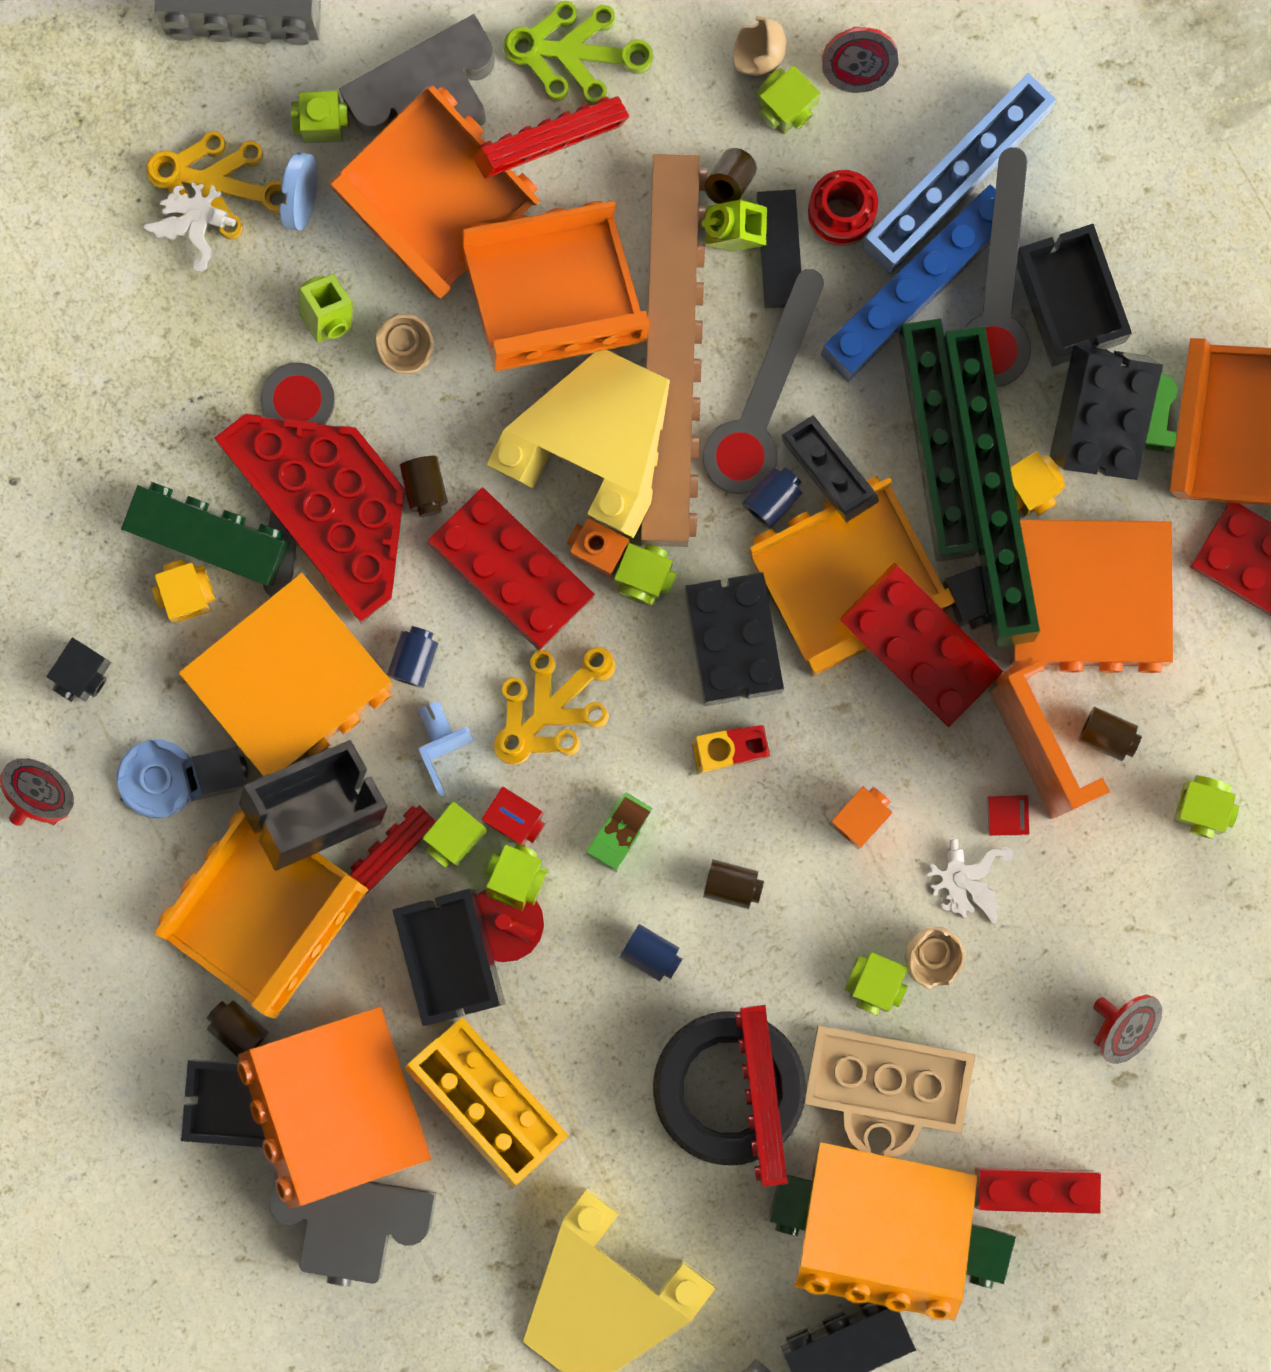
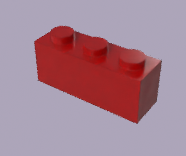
M975 1167L977 1183L974 1208L979 1211L1101 1214V1173L1097 1171Z

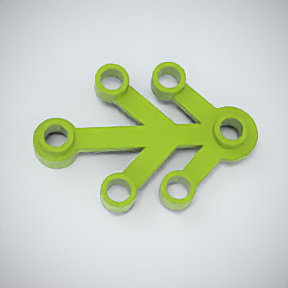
M561 1L556 4L554 11L532 29L523 26L512 29L506 35L503 43L504 53L508 60L516 65H528L545 85L547 97L555 102L562 101L567 97L569 91L568 83L564 77L556 76L542 57L557 58L584 90V99L590 105H595L598 100L606 97L607 89L602 81L592 76L581 61L624 65L629 72L634 74L646 72L653 63L652 48L644 40H632L624 48L583 44L598 31H608L614 26L615 13L608 5L597 6L593 10L592 16L560 41L544 40L559 26H572L577 19L575 5L569 1ZM562 9H569L572 12V16L568 19H561L558 13ZM600 13H607L611 18L607 23H600L596 17ZM520 42H526L530 45V49L527 52L521 53L516 50V45ZM634 54H641L645 60L642 64L636 65L631 62L630 58ZM560 83L564 86V90L560 94H554L550 91L551 85ZM593 87H598L602 90V95L598 98H592L589 96L588 91Z

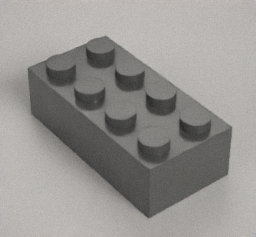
M155 0L154 11L165 35H170L175 40L188 41L192 40L193 36H209L210 40L216 42H229L232 40V37L247 38L249 42L258 44L269 43L271 39H286L287 43L293 45H306L309 43V40L319 41L321 0Z

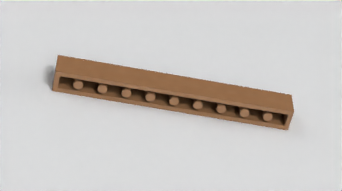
M653 154L648 306L650 327L647 337V369L669 379L670 383L663 429L660 430L657 452L659 455L657 467L654 466L651 489H653L652 500L642 520L641 546L651 544L654 546L688 547L689 537H696L697 513H689L690 498H697L698 474H691V459H699V436H692V421H700V397H693V382H701L702 359H694V344H702L703 320H695V306H703L704 282H696L697 267L704 268L705 244H697L698 229H705L702 226V221L706 216V206H699V191H705V181L707 179V168H700V155Z

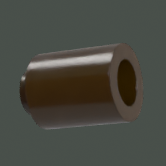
M739 148L726 150L705 181L707 196L716 204L740 200L756 174L757 165L754 158L748 152Z
M424 456L401 463L399 466L410 511L418 512L419 517H428L441 513V506L447 504L448 500L438 457Z
M1094 706L1085 721L1078 742L1123 761L1126 755L1134 756L1142 736L1136 733L1138 725Z
M712 859L703 898L749 909L751 902L759 904L764 880L757 879L759 872L757 870Z
M234 1000L228 1005L221 1001L206 1018L211 1022L207 1030L238 1059L239 1054L257 1048L269 1034L259 1022Z

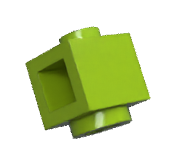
M794 65L787 72L782 68L776 70L763 82L755 93L759 97L760 117L770 128L775 129L778 127L784 134L792 127L796 130L800 129L813 116L811 110L818 104L820 92Z
M338 91L299 93V101L291 102L294 136L302 135L305 143L343 141V127L349 126L348 105L347 103H341Z
M741 199L707 206L706 216L702 221V226L706 230L705 245L730 252L765 246L767 207Z
M335 274L327 277H313L301 285L297 292L299 297V315L316 343L329 338H339L352 329L353 302Z
M629 543L614 579L615 585L619 586L617 593L632 601L653 606L655 601H659L661 593L669 595L677 573L671 571L673 560L667 558L668 552L651 544H646L645 549Z
M1196 775L1194 782L1189 781L1183 784L1173 821L1191 826L1190 833L1204 838L1213 839L1214 833H1225L1227 827L1233 828L1239 811V805L1234 804L1236 794L1231 793L1233 786L1217 779Z
M505 844L501 855L496 853L492 855L485 875L491 877L486 887V896L523 911L526 902L535 904L548 869L541 867L542 859L537 858V853L531 848L524 845L521 846L520 844H515L513 848Z
M868 952L867 957L858 955L844 990L850 992L851 997L858 999L855 1007L876 1016H878L880 1009L890 1012L892 1005L899 1008L908 986L903 984L902 981L908 967L873 952Z

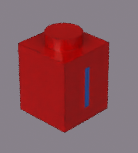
M503 786L481 819L485 824L521 846L527 840L534 843L545 826V823L540 820L544 814L543 811Z

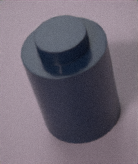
M785 467L781 471L773 468L742 504L753 517L771 529L802 495V491L798 488L802 482L793 472Z
M411 626L410 632L401 631L387 676L411 686L424 688L439 644L432 640L434 633L415 626Z
M638 924L619 956L620 959L659 982L663 976L671 979L683 958L676 955L680 947L641 924Z

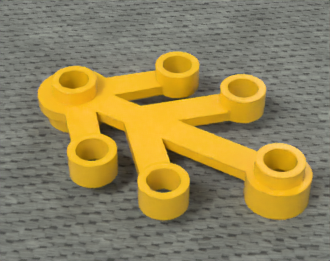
M217 131L207 132L201 141L178 154L164 150L155 153L148 160L146 166L148 179L155 187L168 189L170 193H173L176 186H183L184 189L180 190L179 193L181 195L185 193L188 195L183 183L191 185L195 182L197 186L200 183L203 184L202 194L204 197L209 195L211 185H214L216 192L220 191L224 194L263 203L267 211L276 215H280L279 206L271 203L272 197L276 194H282L285 196L284 204H287L286 194L282 193L281 189L282 181H271L263 187L226 177L245 165L254 167L262 162L263 151L261 146L255 141L244 142L238 151L202 171L189 168V166L206 155L219 157L226 150L225 139ZM211 139H219L221 144L217 149L211 150L207 148V144ZM247 149H257V156L254 159L245 158L244 154ZM163 166H172L173 172L170 176L163 177L160 175V170ZM222 196L212 200L211 206L228 212V217L236 219L238 224L237 229L232 233L224 231V227H218L222 236L228 240L239 238L243 232L241 220L231 213Z
M594 647L588 650L582 660L583 666L553 696H551L552 673L556 668V661L548 651H536L530 659V665L535 671L534 714L524 724L522 701L528 695L527 686L521 679L516 677L509 678L504 682L502 693L507 699L506 728L501 730L494 740V751L502 762L509 765H517L526 761L531 753L560 752L565 756H572L578 752L580 739L575 732L565 729L560 731L555 737L536 736L545 726L589 725L592 728H601L607 723L609 718L608 711L599 702H591L585 708L563 709L592 680L605 681L612 677L616 670V662L606 648ZM597 656L604 657L602 665L599 667L591 666L593 658ZM548 658L549 664L543 669L537 668V663L540 659ZM514 685H520V693L516 696H510V688ZM597 709L602 711L600 719L596 721L589 719L592 711ZM567 737L574 738L571 747H561L563 739ZM513 738L519 739V744L515 749H507L509 740Z

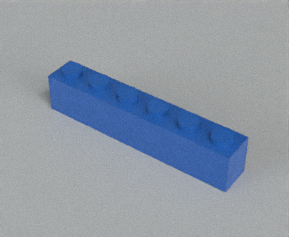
M991 184L823 345L821 356L847 382L900 332L902 324L911 322L990 245L995 188Z

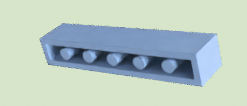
M1027 73L866 236L862 248L891 274L998 166L1001 153L1009 147H1017L1051 112L1056 98Z

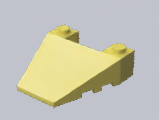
M608 350L594 352L503 429L486 465L534 489L550 454L604 479L587 515L634 538L652 500V479L654 466L657 467L659 455L657 452L660 430L663 429L670 380Z
M588 1188L584 1190L562 1221L523 1343L561 1372H616L691 1322L715 1290V1284L682 1260L658 1293L596 1247V1244L618 1216V1211Z

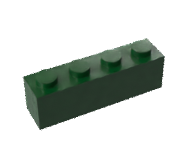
M152 481L149 488L137 485L121 530L266 586H273L290 542L280 539L282 531L264 524H260L259 529L256 530L244 525L246 520L244 516L225 509L222 516L207 511L209 503L191 496H187L185 502L171 497L173 489Z

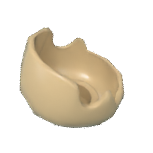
M757 16L755 20L759 23L743 25L734 46L733 62L734 68L740 73L752 76H766L774 72L785 56L787 39L781 24L770 18Z
M397 313L384 320L378 328L374 340L375 351L380 362L394 373L413 374L426 367L434 346V339L430 328L426 322L413 314Z
M929 927L918 931L907 943L904 960L913 980L924 988L932 989L934 986L949 985L953 982L956 975L963 968L966 953L957 935L944 927Z

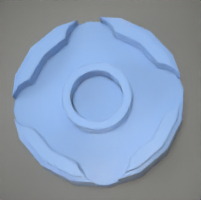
M298 152V154H294L289 159L286 166L281 189L282 193L286 194L287 204L281 203V206H279L280 219L285 229L303 231L312 214L317 189V164L313 154Z
M161 739L145 741L132 747L121 759L116 774L118 789L124 803L134 812L150 818L169 817L181 811L191 800L181 764L190 758L189 755L178 745Z

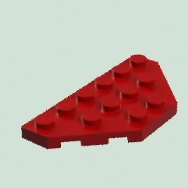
M244 414L214 437L217 444L360 623L364 622L392 600L405 488L356 427L341 425L338 427L317 424L316 422L292 419L281 420Z

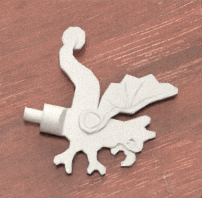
M193 182L191 186L196 191L193 198H188L186 193L181 195L179 192L184 189L183 186H176L173 193L169 194L168 199L160 201L161 205L166 206L162 210L163 214L181 213L184 214L179 218L170 216L159 222L145 224L144 228L150 233H155L158 239L168 237L172 240H175L178 235L184 236L189 230V238L192 244L202 253V257L196 258L193 268L198 272H203L207 269L208 261L211 258V248L204 238L207 225L212 224L223 228L226 224L234 227L236 219L228 217V212L211 206L212 200L222 195L220 191H215L216 187L214 185H211L209 195L204 198L202 196L203 184L200 183L197 186Z
M950 839L951 850H946L947 869L940 870L935 864H931L930 868H932V871L927 874L928 877L939 875L943 878L937 885H931V888L934 889L932 894L936 896L940 888H947L949 895L946 898L950 902L948 905L942 902V909L946 911L952 910L954 913L959 912L963 918H967L966 911L968 910L970 913H973L975 909L967 898V889L972 893L973 902L983 909L993 924L996 923L998 917L996 910L1000 905L995 900V890L989 889L987 883L976 879L983 878L988 874L996 856H1000L1003 861L1012 860L1014 856L1013 850L1009 847H1003L1002 849L994 848L988 850L978 864L965 865L963 849H958V839Z

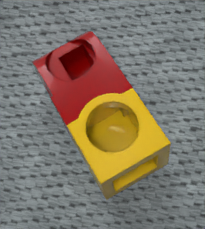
M764 725L725 730L696 736L691 740L698 775L770 757Z

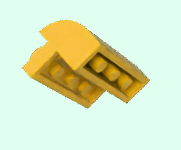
M463 1017L439 1038H436L404 1068L511 1188H514L569 1136Z

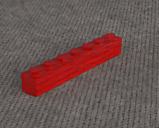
M606 96L598 100L595 105L585 104L579 107L574 113L566 111L553 121L548 118L540 122L537 127L526 126L516 135L512 136L511 133H508L499 138L497 142L487 141L478 147L479 151L473 159L484 179L617 129L624 124L630 115L621 103L622 101L619 96L611 99Z
M420 805L417 808L414 806L409 808L403 815L405 820L399 826L396 823L393 824L385 833L388 837L382 843L376 841L368 849L370 854L364 860L359 858L350 867L352 872L349 875L369 889L364 897L423 839L436 823Z
M766 1005L740 1008V1013H735L737 1029L742 1028L743 1038L739 1039L740 1054H745L746 1064H742L743 1079H748L749 1089L745 1090L746 1104L752 1105L753 1115H748L749 1128L750 1130H755L756 1140L751 1141L753 1156L758 1155L759 1166H754L756 1181H761L762 1187L788 1184Z

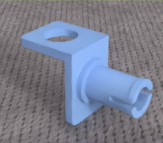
M434 702L429 704L435 716L434 720H432L426 706L417 712L430 738L429 744L418 749L434 786L441 797L446 795L431 760L463 747L474 740L468 727L452 732L441 703Z

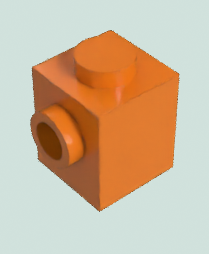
M587 518L584 526L577 523L567 541V545L572 547L570 550V557L610 579H612L630 543V539L590 518Z
M862 786L829 824L859 850L893 813L887 808L891 802L875 787L868 791Z

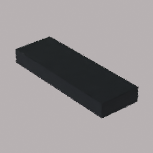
M796 189L757 192V204L767 207L766 245L760 246L764 309L785 307L796 278L802 272Z
M814 415L781 435L785 446L846 523L879 502L877 493Z

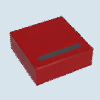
M1028 795L987 797L989 836L1030 835Z

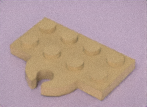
M817 1025L804 1103L805 1105L843 1111L844 1131L849 1142L859 1151L870 1153L871 1147L868 1143L869 1132L876 1127L885 1128L890 1134V1142L882 1150V1155L894 1158L910 1149L917 1141L922 1126L962 1134L975 1054Z

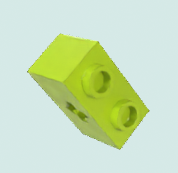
M453 801L423 837L430 844L425 851L445 868L450 862L459 867L488 830Z

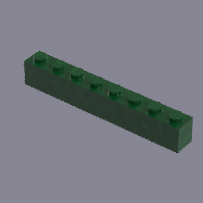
M985 326L946 331L944 338L995 647L1035 642L1040 628Z

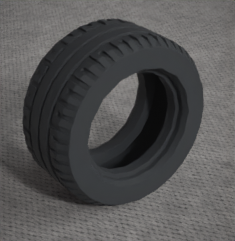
M733 1011L716 1012L701 1016L678 1030L662 1050L653 1078V1097L656 1111L668 1135L676 1144L692 1156L705 1162L724 1166L743 1165L758 1160V1155L753 1156L751 1141L756 1140L755 1130L747 1128L740 1132L720 1133L704 1127L691 1114L684 1097V1079L691 1062L703 1050L718 1043H739V1039L743 1038L742 1028L737 1029L735 1013L740 1012ZM768 1022L782 1141L785 1143L787 1138L794 1132L795 1127H797L804 1109L806 1098L805 1073L799 1055L791 1042L780 1030Z

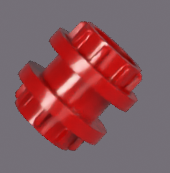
M836 170L824 175L815 184L808 205V220L812 230L820 239L835 246H848L861 241L872 229L877 215V192L873 184L865 176L852 170ZM835 199H846L856 206L858 213L852 217H839L831 212L827 204Z

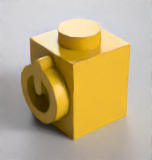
M1036 451L1010 467L1018 510H1021L1024 517L1035 511L1037 516H1040L1058 504L1054 498L1063 491L1062 489L1066 487L1059 468L1050 456L1044 455L1041 457L1039 452Z
M178 560L162 567L164 572L155 574L158 585L152 587L156 604L159 609H166L169 620L174 624L212 612L209 602L215 601L216 597L204 565L196 567L192 562L186 564L185 560Z

